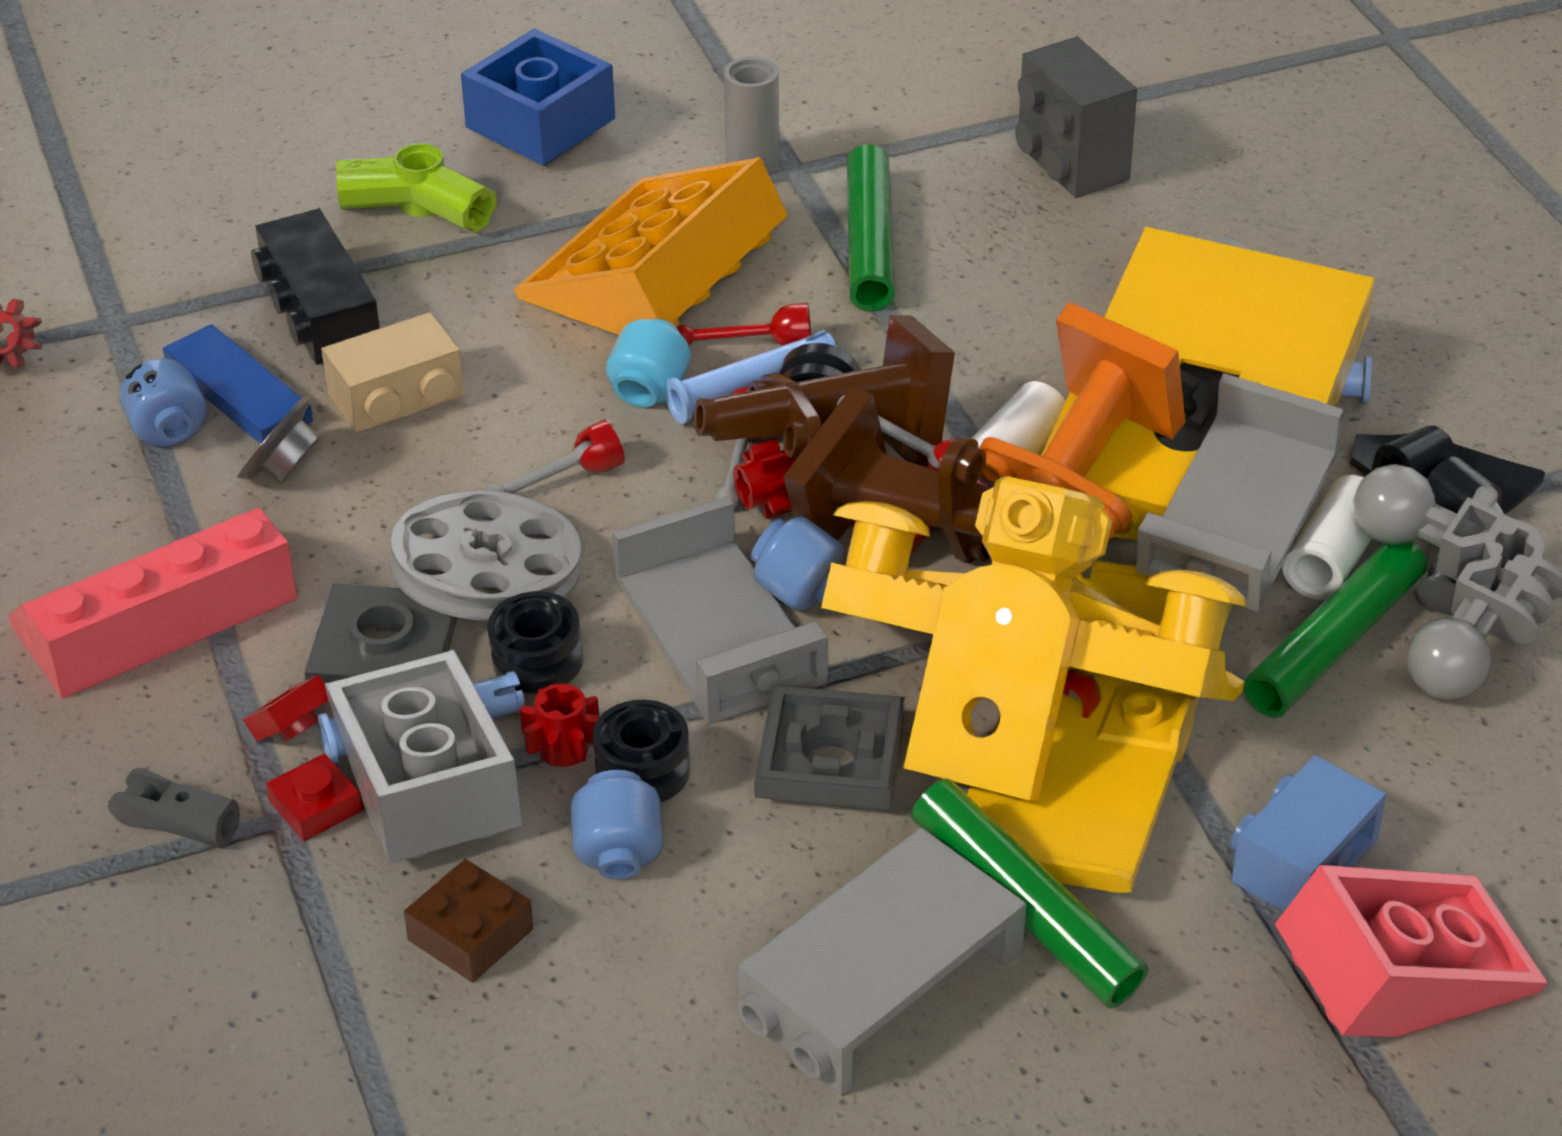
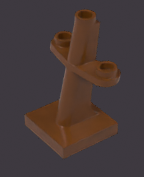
M890 315L883 366L795 382L777 372L762 375L759 381L752 380L750 382L747 392L712 399L699 398L694 411L695 430L698 436H711L714 441L784 435L783 442L786 456L788 458H798L837 407L838 400L843 395H846L850 388L854 386L874 395L877 412L880 417L934 446L942 442L955 352L913 316ZM882 432L883 439L905 461L928 468L927 456Z
M852 386L783 476L794 518L803 516L809 519L836 540L841 538L853 521L852 519L833 515L837 508L847 503L871 501L903 508L920 518L926 525L942 528L955 559L973 562L976 559L985 561L990 557L982 542L983 536L975 527L982 493L991 489V487L976 483L986 463V452L978 448L977 440L962 436L954 439L942 457L939 471L889 456L885 449L874 395Z

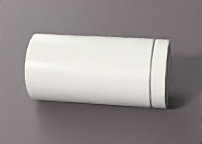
M1040 381L1028 382L986 422L972 439L977 440L978 448L985 438L993 437L1040 455L1046 446L1066 400L1055 388ZM982 476L979 477L981 481L991 485V488L994 487V484L988 482Z
M1345 475L1337 478L1289 550L1282 564L1283 574L1289 585L1301 595L1315 600H1326L1348 579L1371 542L1372 538L1361 530L1354 514L1353 498L1364 477Z

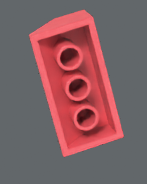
M258 507L24 603L8 615L9 623L58 695L63 699L296 600L297 594L289 544L261 508Z

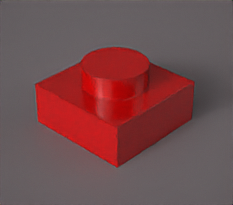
M320 675L300 682L242 720L256 742L277 733L281 735L284 741H288L318 722V718L313 710L328 701L325 683Z
M325 753L266 782L270 804L303 842L363 811L360 792Z

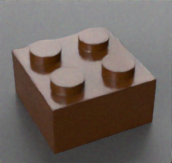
M466 858L404 910L408 941L472 983L534 929L531 900Z

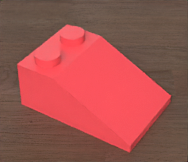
M1319 865L1275 923L1276 928L1291 951L1293 961L1304 972L1325 1007L1328 1019L1337 1027L1342 1036H1402L1538 994L1548 984L1477 876Z

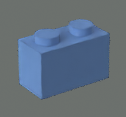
M1314 755L1295 776L1286 774L1279 781L1271 795L1270 802L1257 815L1253 813L1247 814L1237 826L1230 845L1231 849L1235 851L1231 882L1278 909L1285 911L1319 865L1354 867L1376 844L1379 838L1387 793Z

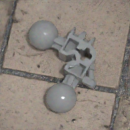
M1392 464L1375 468L1361 480L1353 498L1354 514L1361 530L1375 541L1394 546L1413 542L1419 537L1439 547L1436 571L1456 580L1451 613L1454 615L1453 617L1429 621L1414 634L1406 652L1407 668L1414 684L1429 697L1444 701L1467 698L1484 684L1492 667L1491 652L1486 641L1489 632L1515 644L1528 645L1534 643L1539 636L1537 624L1548 621L1554 612L1552 600L1562 597V572L1553 564L1543 559L1545 545L1544 538L1539 530L1530 523L1515 520L1503 513L1497 503L1498 493L1493 487H1479L1472 499L1467 497L1456 514L1435 503V496L1429 481L1413 468ZM1504 568L1501 583L1497 588L1500 569Z

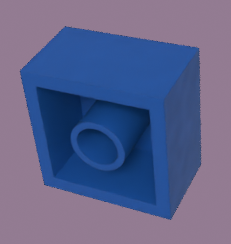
M535 28L461 73L466 128L543 166L615 119L613 65Z

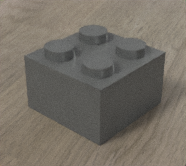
M1078 36L1022 53L1021 78L1018 80V93L1020 96L1019 123L1015 128L1017 143L1024 153L1031 156L1048 172L1053 180L1062 185L1074 198L1130 180L1138 88Z

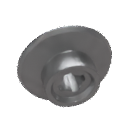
M308 393L292 407L244 465L237 478L245 479L263 467L280 482H283L302 461L321 436L302 421L311 400Z

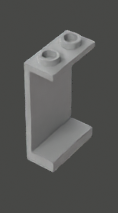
M1223 373L1219 381L1217 416L1163 516L1148 512L1138 529L1136 572L1149 577L1160 572L1174 570L1203 572L1221 578L1233 585L1245 597L1247 607L1244 608L1259 612L1339 453L1344 409Z
M729 496L613 532L616 581L708 725L769 705L773 685L811 689L828 685V636L817 621L795 628L774 596L756 582L753 566L735 542L734 502Z
M920 827L737 965L738 1014L751 1032L759 1037L767 1036L791 1055L794 1063L802 1073L812 1079L819 1078L840 1096H843L852 1089L853 1050L978 950L981 949L1003 966L1023 951L1026 903Z

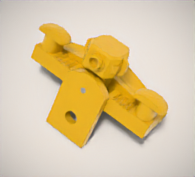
M1003 476L995 481L993 488L982 493L975 527L983 536L982 542L992 559V565L979 567L967 573L907 570L915 534L930 537L929 528L920 518L905 509L887 503L871 501L852 502L838 507L833 515L855 520L846 565L831 562L821 608L933 634L904 769L943 779H951L958 783L1028 801H1038L1069 667L1196 697L1234 702L1242 694L1245 681L1225 669V652L1219 650L1229 603L1247 607L1245 597L1233 585L1221 578L1203 572L1188 570L1164 571L1151 576L1145 583V585L1168 590L1161 625L1141 618L1075 578L1089 568L1092 561L1105 555L1113 521L1104 511L1105 506L1101 499L1061 487ZM984 698L993 700L1000 712V723L997 730L987 737L977 734L971 724L972 710Z

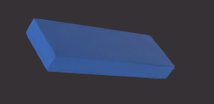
M213 324L163 347L164 358L176 360L187 367L201 394L260 445L301 399L299 395ZM308 405L302 421L307 425L313 422L311 405Z

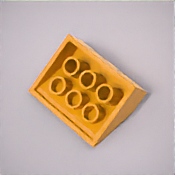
M761 157L641 178L514 288L518 299L616 335H619L620 331L629 322L640 319H662L677 327L680 324L678 318L690 307L705 301L711 295L710 288L719 279L736 272L742 266L741 259L750 250L767 243L772 238L771 231L788 214Z

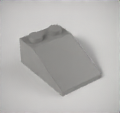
M455 650L325 684L326 694L370 824L389 863L407 858L422 857L435 850L474 839H486L496 833L522 826L514 758Z

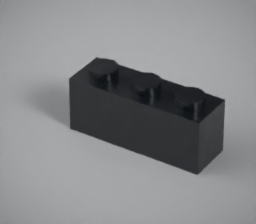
M320 208L255 225L259 248L251 250V258L257 278L261 283L269 282L271 299L277 313H287V323L296 346L304 344L316 365L323 363L321 348L380 329L376 299Z

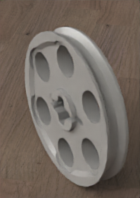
M464 491L437 496L409 509L396 522L391 533L390 570L398 587L417 603L452 617L488 621L493 610L512 596L531 591H544L566 598L573 591L579 580L581 540L577 530L558 511L524 496L496 491ZM489 517L494 520L482 522L470 518ZM435 534L441 537L436 539L421 538L417 535ZM542 534L550 538L543 540L527 537V535ZM427 569H435L443 571L444 573L439 575H427L420 573V571ZM548 570L556 574L537 575L530 571ZM480 588H496L503 592L487 594L477 590Z

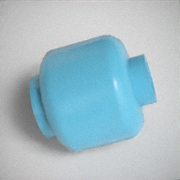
M640 319L629 322L620 331L608 356L605 372L615 394L621 400L636 407L646 408L654 404L666 403L667 380L673 377L679 379V381L683 380L690 364L691 351L685 338L670 322L662 319Z

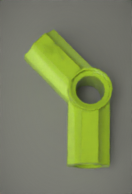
M417 143L407 145L397 151L394 157L336 160L337 194L341 209L400 206V209L406 214L420 217L437 214L476 234L489 225L490 217L497 208L495 191L444 166L442 151L430 144Z

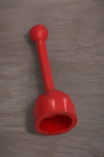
M808 302L794 303L781 307L774 314L771 323L692 329L684 324L676 327L689 346L693 341L770 334L780 346L812 336Z

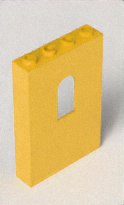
M1145 226L1104 317L1178 350L1180 365L1183 362L1238 375L1239 378L1257 382L1337 407L1370 319L1375 278ZM1069 393L1041 455L1044 454L1077 399V395ZM1127 418L1120 423L1085 476L1089 481L1119 497L1132 512L1133 518L1125 532L1116 533L1114 537L1138 541V529L1146 514L1149 512L1163 516L1198 450L1177 451L1170 449L1159 442L1153 430Z

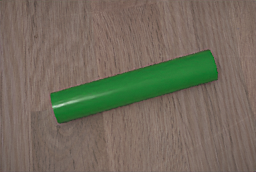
M864 144L854 148L847 157L849 289L852 303L859 309L870 312L885 309L892 303L895 297L889 157L881 147L873 144Z
M1414 541L1394 546L1383 543L1244 679L1243 690L1249 703L1265 716L1273 718L1282 717L1426 573L1428 564L1422 549Z
M951 779L939 780L920 796L912 809V820L919 827L926 830L1026 903L1025 929L1107 1008L1113 1009L1121 1005L1136 992L1147 976L1148 965Z

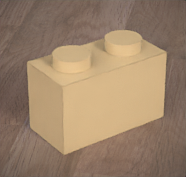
M431 312L321 348L328 395L355 433L464 396L460 350Z

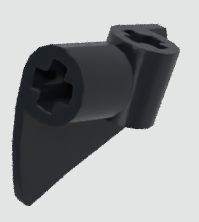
M1427 425L1409 434H1357L1350 462L1351 465L1366 476L1375 468L1392 464L1413 468L1428 479L1435 496V503L1456 514L1467 497L1472 499L1476 490L1481 486H1491L1496 489L1498 493L1497 503L1503 513L1506 514L1543 484L1545 476L1543 470L1454 444L1451 437L1443 429L1435 425Z

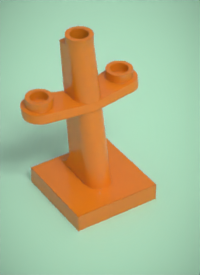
M1069 302L1056 319L1067 391L1077 395V399L1043 455L997 438H985L979 447L986 452V463L981 476L994 485L995 481L1001 477L1008 476L1098 497L1105 506L1104 511L1113 521L1109 538H1112L1116 533L1125 532L1133 518L1132 512L1119 497L1089 481L1085 476L1117 427L1126 418L1167 438L1174 439L1186 422L1178 350Z

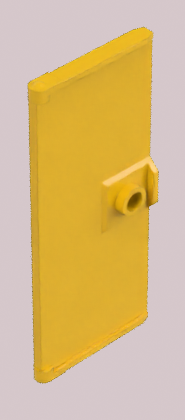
M1096 560L1090 579L1083 578V574L1075 577L1137 616L1161 625L1168 590L1145 585L1150 577L1137 573L1136 566ZM1229 603L1228 612H1227V616H1226V620H1225V625H1226V622H1227L1229 613H1230L1231 608H1232V605H1233V604H1230V603ZM1069 667L1068 671L1077 670L1083 674H1094L1095 680L1100 687L1102 699L1096 710L1087 719L1081 717L1083 714L1081 700L1062 694L1039 800L1028 801L970 786L967 795L1060 883L1113 893H1128L1133 889L1176 763L1181 762L1193 730L1195 710L1200 697ZM999 716V719H998V721H997V724H996V726H995V728H994L993 733H994V732L997 730V728H998V725H999V723H1000V716Z

